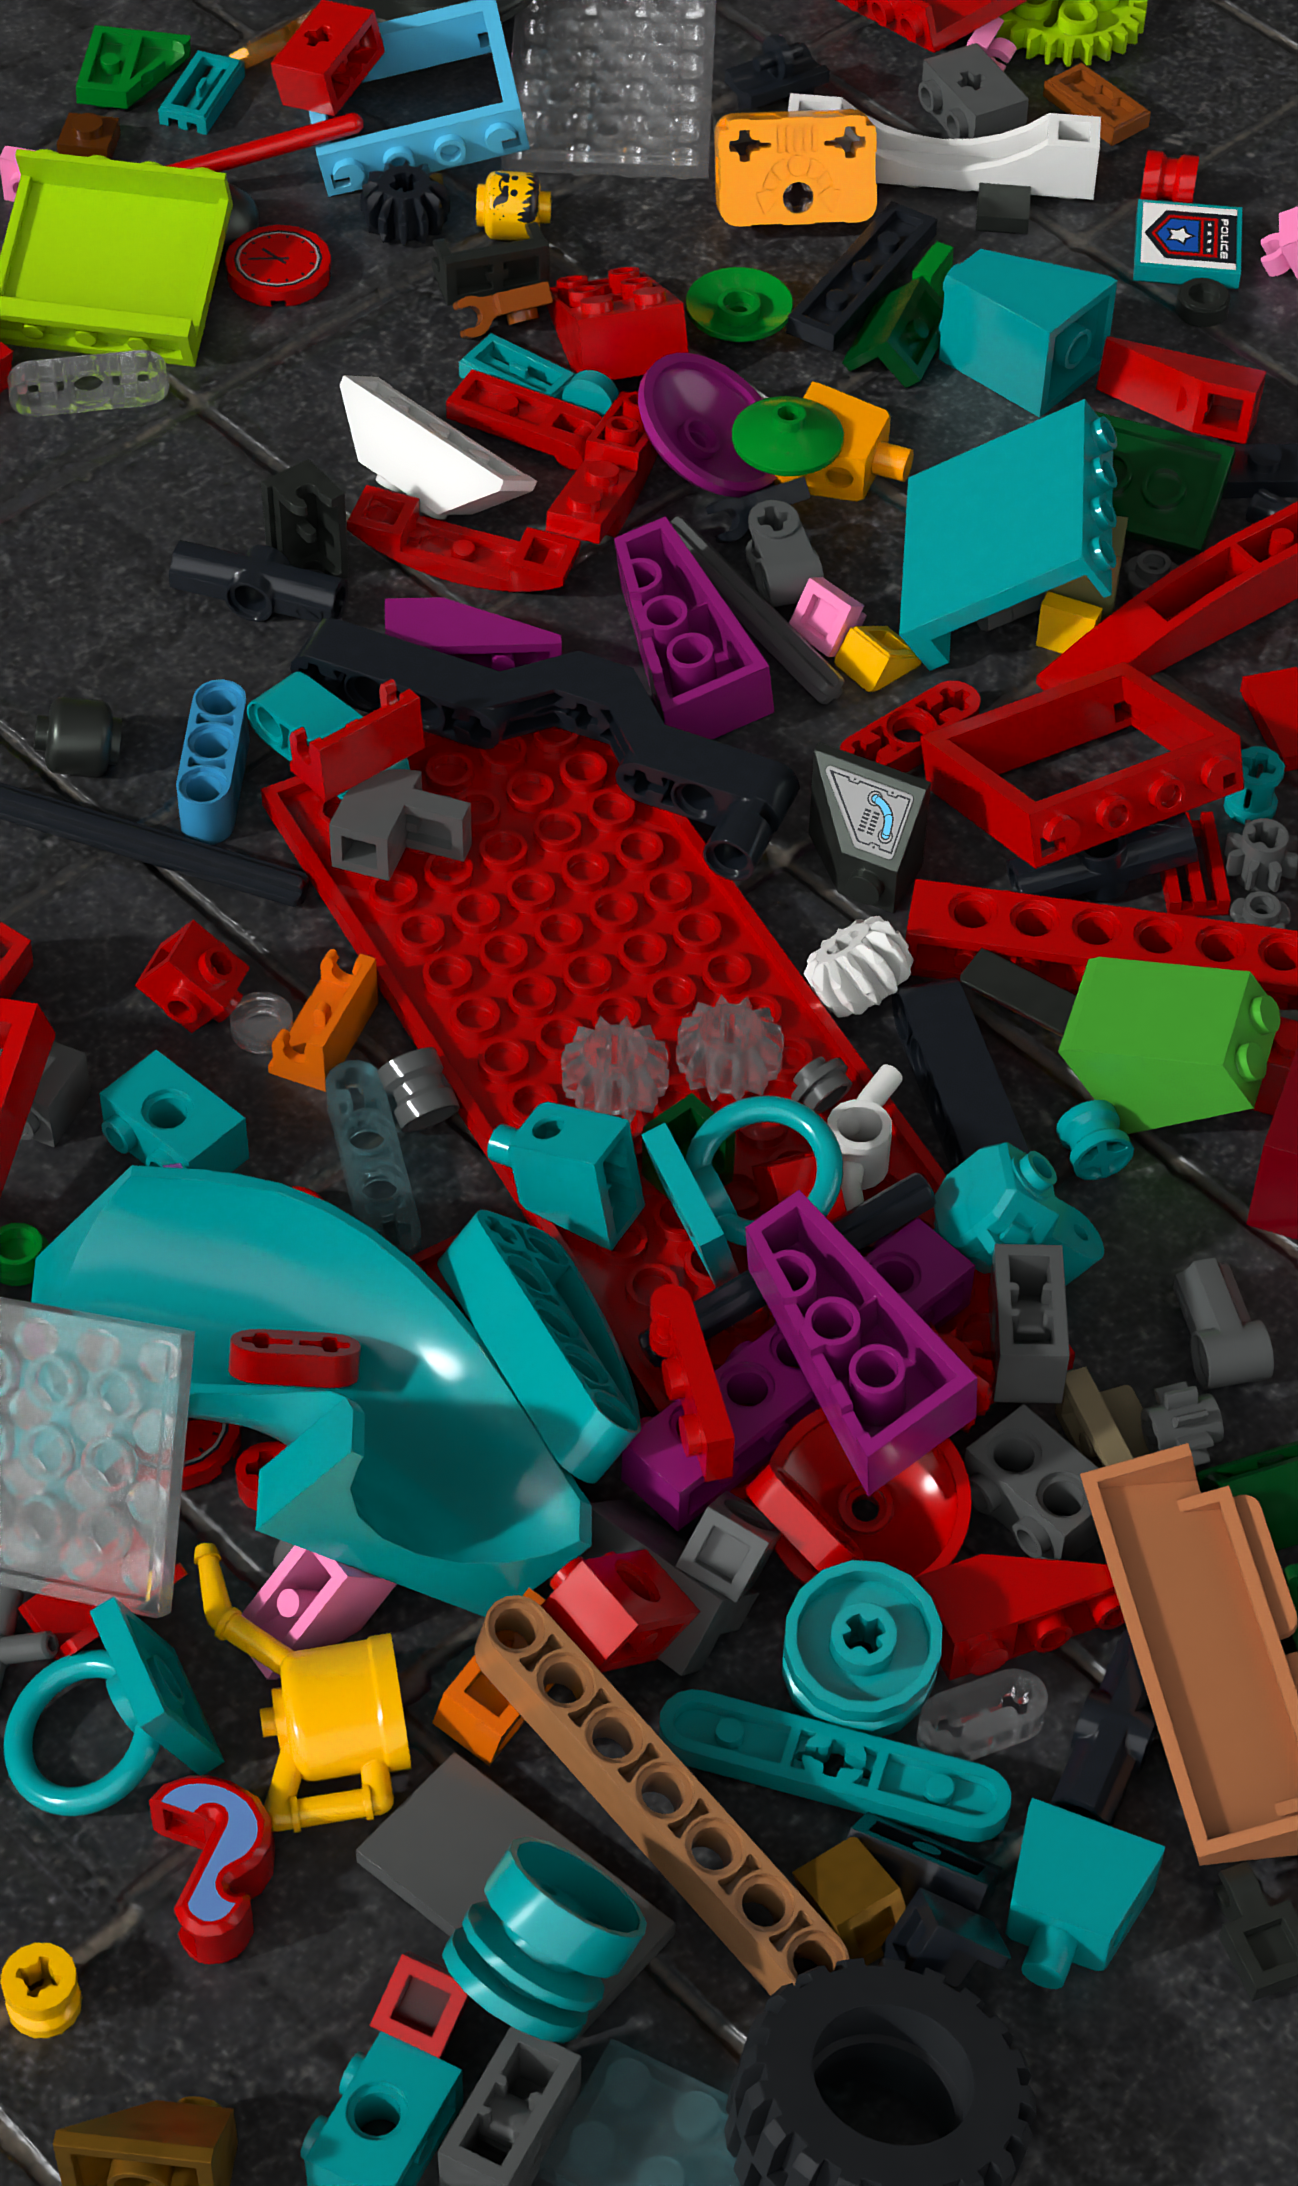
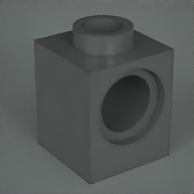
M726 1490L705 1510L675 1567L737 1603L757 1581L782 1533L758 1508Z

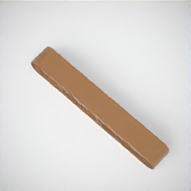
M514 1595L506 1596L496 1601L490 1607L474 1649L476 1662L481 1671L770 1996L783 1985L790 1983L795 1985L798 1974L794 1969V1959L805 1958L813 1961L818 1966L825 1965L829 1973L834 1971L837 1961L849 1959L848 1949L841 1938L542 1606L531 1598ZM502 1630L517 1632L524 1637L528 1646L523 1649L506 1647L499 1641L495 1633ZM555 1683L564 1685L573 1692L576 1701L565 1704L556 1702L548 1696L544 1686ZM602 1737L613 1739L621 1745L625 1756L614 1759L606 1757L597 1751L593 1740ZM645 1792L663 1794L672 1803L674 1812L669 1814L654 1812L647 1807L642 1794ZM695 1847L712 1849L720 1856L724 1868L720 1870L704 1868L694 1858L692 1849ZM754 1902L763 1905L772 1915L774 1925L762 1927L754 1924L746 1917L742 1904Z

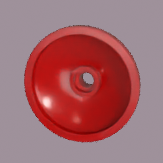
M822 1408L813 1411L796 1423L780 1441L770 1459L771 1463L778 1465L790 1474L856 1542L864 1555L862 1561L886 1563L911 1575L918 1581V1576L951 1565L963 1545L971 1517V1487L965 1464L950 1438L940 1443L870 1496L864 1490ZM860 1500H869L876 1505L878 1515L871 1521H860L853 1515V1505ZM782 1534L774 1551L788 1571L805 1585L819 1571Z

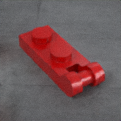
M471 369L446 400V418L550 454L556 458L560 465L569 470H577L584 461L586 439L602 419L594 411Z
M676 1284L662 1285L653 1291L650 1298V1317L652 1322L649 1326V1345L656 1354L668 1358L662 1360L663 1380L669 1400L680 1399L685 1414L679 1416V1431L685 1455L687 1458L698 1457L705 1482L730 1478L733 1476L735 1436L691 1295L682 1286Z

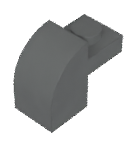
M409 769L381 771L350 788L338 806L329 824L332 867L390 881L406 847L464 862L472 846L471 803L453 799L446 795L422 791L421 771Z

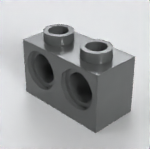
M1025 1404L966 1448L964 1464L971 1487L972 1505L983 1514H991L1013 1533L1017 1544L1026 1554L1033 1558L1075 1561L1100 1541L1080 1476L1081 1473L1098 1469V1467ZM1004 1469H1014L1019 1472H1008ZM1052 1512H1063L1070 1516H1059Z

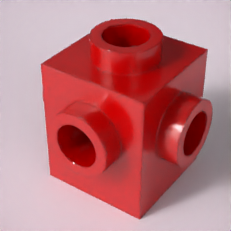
M193 919L158 946L135 987L162 1008L172 1020L180 1023L190 1033H193L211 1019L218 1023L224 1021L235 1010L243 997V994L237 989L250 967L230 951L223 942L216 939Z

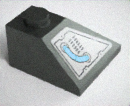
M819 742L814 749L808 833L839 894L853 898L862 904L872 905L894 913L923 866L931 782Z

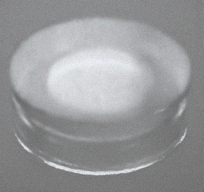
M256 992L242 997L238 1006L230 1014L231 1035L234 1042L241 1049L250 1053H272V1042L281 1029H287L290 1032L293 1027V1013L289 1003L281 996L269 992Z

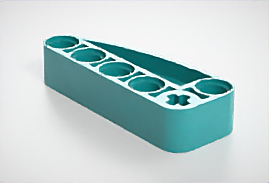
M481 1209L476 1212L438 1259L437 1266L551 1454L565 1470L576 1478L587 1483H596L641 1431L638 1402L621 1350L592 1292L562 1245L546 1232L536 1227Z

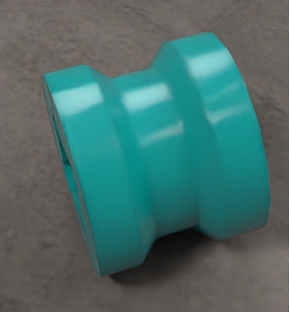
M1106 1100L1083 1102L1062 1115L1057 1123L1056 1133L1064 1148L1071 1151L1069 1158L1071 1166L1077 1177L1084 1180L1107 1178L1123 1169L1133 1157L1134 1147L1127 1133L1119 1130L1120 1118L1113 1104Z

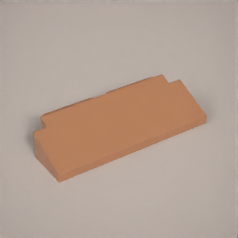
M1188 1443L1081 1473L1084 1491L1199 1865L1298 1855V1652L1284 1654L1280 1642L1281 1639L1288 1638L1294 1634L1298 1627V1618L1260 1503L1249 1495L1233 1497L1229 1485L1201 1493Z

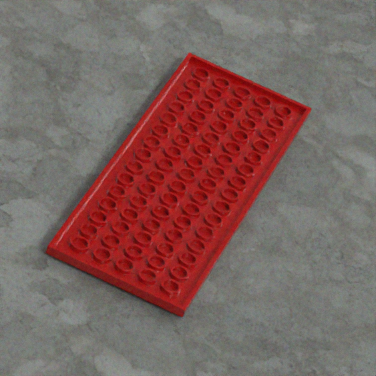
M552 727L500 741L494 748L484 750L423 731L425 748L407 757L410 770L422 772V791L446 795L453 799L471 803L472 846L464 862L406 847L390 881L332 867L329 824L342 801L336 796L326 802L297 776L262 788V806L357 955L359 956L361 953L376 958L377 986L417 1049L433 1047L437 1050L444 1067L440 1075L444 1085L453 1089L460 1105L459 1115L531 1226L546 1232L562 1245L574 1262L609 1324L623 1355L635 1391L651 1416L655 1417L671 1405L674 1400L670 1401L667 1396L662 1367H654L648 1361L638 1340L640 1332L649 1328L652 1322L650 1317L651 1295L654 1290L662 1285L676 1284L685 1288L691 1295L692 1301H695L716 1289L671 1201L641 1175V1134L643 1127L691 1093L714 1113L728 1104L748 1097L779 1096L791 1099V1095L797 1087L793 1079L804 1066L819 1057H823L827 1062L835 1058H841L848 1067L845 1074L853 1084L841 1100L825 1112L818 1114L827 1123L832 1109L842 1102L858 1098L861 1091L874 1076L733 880L725 879L709 868L703 856L706 843L688 818L641 803L630 798L621 790L615 777L619 762L609 744ZM889 1098L882 1107L888 1112L892 1120L888 1172L884 1180L875 1187L862 1190L864 1201L912 1173H920L930 1184L935 1195L947 1175L891 1098ZM545 1102L629 1120L645 1207L612 1250L603 1248L526 1210L520 1204L512 1168L491 1161L488 1158L487 1148L489 1139L498 1125L507 1124L519 1129L539 1104ZM754 1123L735 1131L733 1181L724 1188L737 1215L744 1219L756 1220L762 1216L751 1166L812 1150L808 1141L799 1132L778 1123ZM934 1208L918 1216L931 1229L935 1228ZM912 1219L911 1221H909V1222H907L906 1224L902 1225L901 1227L895 1229L894 1231H895L896 1233L899 1232L901 1229H903L905 1226H907V1225H908L910 1222H912L914 1219ZM727 1241L738 1272L741 1274L748 1270L747 1246ZM877 1241L858 1252L863 1257H866ZM975 1269L970 1305L937 1331L938 1333L948 1334L959 1325L963 1334L962 1342L982 1340V1347L985 1350L984 1359L991 1361L988 1301L991 1273L983 1274ZM767 1305L705 1341L714 1371L724 1364L728 1355L739 1344L748 1340L754 1342L774 1326L776 1321ZM1070 1345L1067 1371L1073 1369L1075 1352ZM788 1366L792 1368H800L798 1366ZM991 1387V1388H990V1390L992 1391L991 1404H993V1403H995V1402H993V1387ZM746 1403L738 1404L741 1406H754L752 1404ZM770 1460L730 1492L757 1508L747 1495L745 1489L767 1467Z

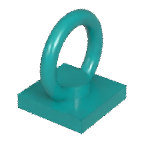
M754 1096L728 1104L703 1123L691 1141L686 1159H684L666 1123L641 1134L659 1180L716 1288L740 1275L727 1241L746 1246L745 1227L755 1221L744 1219L737 1215L719 1176L711 1165L717 1149L733 1132L747 1125L760 1122L778 1123L796 1130L810 1144L817 1165L816 1180L807 1198L825 1217L829 1214L837 1200L843 1179V1158L838 1140L823 1118L809 1107L797 1101L779 1096Z
M114 1596L89 1611L106 1650L91 1649L79 1651L72 1656H64L45 1667L20 1693L6 1724L3 1744L4 1760L13 1785L23 1798L34 1807L54 1815L84 1816L114 1805L127 1796L142 1781L154 1763L160 1745L198 1775H204L225 1762L175 1649ZM92 1678L107 1679L106 1687L109 1696L123 1721L134 1733L127 1752L114 1769L90 1784L65 1787L49 1781L39 1771L33 1755L34 1730L42 1711L54 1696L76 1682Z

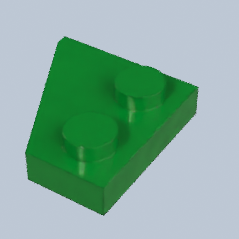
M95 25L76 84L77 104L95 105L102 108L128 109L190 57L191 35Z

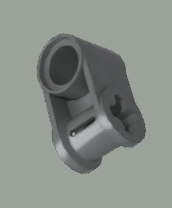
M779 500L760 502L751 509L748 518L752 539L748 542L745 549L746 563L755 580L757 592L773 608L798 604L809 578H824L819 556L811 547L799 519V514L794 507Z

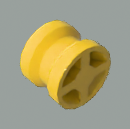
M32 1943L21 1947L9 1956L2 1968L0 1984L5 1998L6 2009L10 2022L22 2034L32 2038H50L62 2034L74 2024L81 2012L82 1995L77 1982V1971L72 1957L63 1948L51 1943ZM44 1979L42 1986L29 1991L27 1986H31L35 1982Z

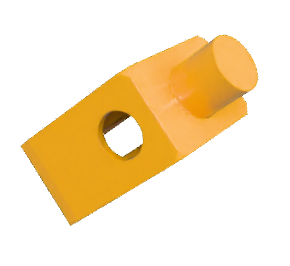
M812 381L803 398L825 406L836 415L844 431L842 450L830 465L817 472L801 476L775 475L777 478L774 481V485L804 476L810 495L857 502L865 498L876 475L905 482L911 470L914 450L889 443L891 416L887 410Z

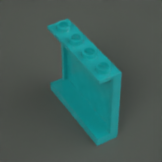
M1085 399L908 478L899 635L929 671L949 663L951 631L1086 575L1103 598L1112 595V569L1116 567V556L1112 547V528L1117 525L1116 514L1113 508V488L1117 486V477L1113 468V449L1117 448V437L1109 420L1104 416L1099 418Z

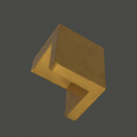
M850 1837L792 1872L798 1892L841 1938L848 1949L849 1959L864 1958L865 1965L867 1966L884 1956L881 1946L905 1911L906 1905L900 1887L857 1837Z

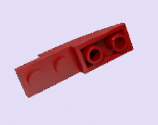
M621 391L586 439L584 461L547 511L546 531L600 544L605 535L616 537L633 509L658 455L642 423L638 405V391L630 393Z

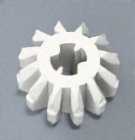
M873 916L865 921L857 919L845 929L838 928L834 936L823 940L820 945L821 948L810 954L807 960L808 965L803 973L810 984V988L820 1002L825 1005L829 1012H833L837 1018L848 1017L852 1013L860 1015L868 1007L875 1004L880 1006L881 1001L885 997L896 993L898 990L897 986L909 978L911 974L910 968L914 959L908 951L909 945L899 930L895 931L889 921H884L880 916Z

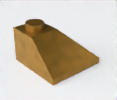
M195 2096L184 2097L178 2102L155 2100L56 2130L53 2141V2149L62 2186H230L238 2145L233 2109L222 2108L220 2104L211 2099Z

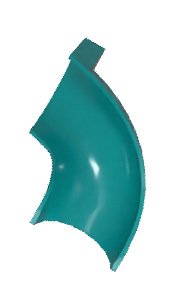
M131 1165L36 1257L12 1480L72 1502L169 1416L203 1419L249 1427L276 1438L287 1445L284 1450L259 1470L256 1531L486 1617L487 1611L496 1601L506 1596H523L528 1588L534 1590L567 1563L592 1546L591 1503L584 1492L581 1491L573 1476L551 1454L476 1329L455 1303L413 1260L373 1228L333 1204L279 1182L237 1173L218 1172L207 1169ZM247 1329L326 1332L346 1335L354 1338L361 1345L359 1378L356 1383L342 1388L264 1385L240 1381L231 1376L228 1371L230 1339L233 1334Z

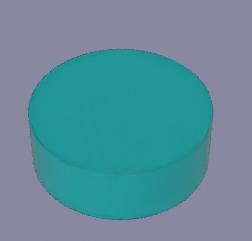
M583 370L578 372L567 384L563 391L562 400L594 411L603 417L619 396V391L613 381L606 375L594 370Z

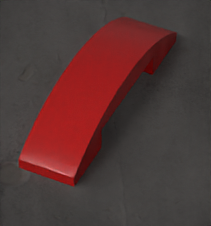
M370 485L365 486L347 520V530L378 552L399 563L453 583L497 591L531 592L563 587L581 549L580 540L527 527L521 540L516 541L419 515L420 498Z

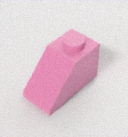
M294 1545L243 1611L242 1616L294 1651L335 1645L360 1631L397 1584ZM252 1658L266 1679L280 1678L278 1674Z

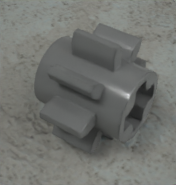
M1272 819L1246 820L1243 835L1231 832L1227 835L1224 855L1228 857L1225 870L1226 876H1235L1237 882L1247 891L1269 892L1272 890L1277 892L1281 876L1288 879H1295L1298 869V855L1296 854L1298 836L1289 835L1287 829L1281 823Z
M1186 1381L1155 1388L1154 1392L1158 1404L1151 1405V1407L1144 1408L1141 1411L1142 1433L1150 1454L1188 1443L1194 1466L1209 1463L1210 1458L1207 1448L1221 1443L1224 1437L1222 1416L1214 1397L1210 1393L1198 1395L1197 1387H1188Z

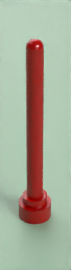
M349 113L166 166L186 169L204 167L215 172H223L357 134L362 130L364 122L359 114Z

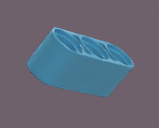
M224 679L212 680L196 689L192 699L176 781L182 834L186 838L209 845H215L226 840L234 829L250 743L246 693L240 685L233 681Z

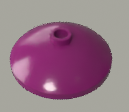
M692 353L666 355L657 360L648 369L640 382L638 391V405L642 423L649 440L658 454L677 474L705 491L734 498L768 488L777 478L773 474L762 472L747 464L734 449L732 427L735 419L746 407L762 400V397L741 376L713 359Z

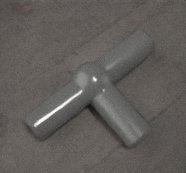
M12 1584L0 1586V1691L6 1668L11 1664L52 1659L56 1656L59 1649L58 1639L52 1631L15 1635L20 1615L18 1608L23 1603L24 1592L18 1586Z

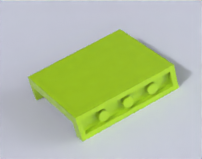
M17 149L15 157L21 177L0 255V341L9 345L195 367L233 206L226 173L215 172L204 167L194 169L169 167L152 161L142 163L117 161L100 155L89 157L66 155L48 149L37 151Z

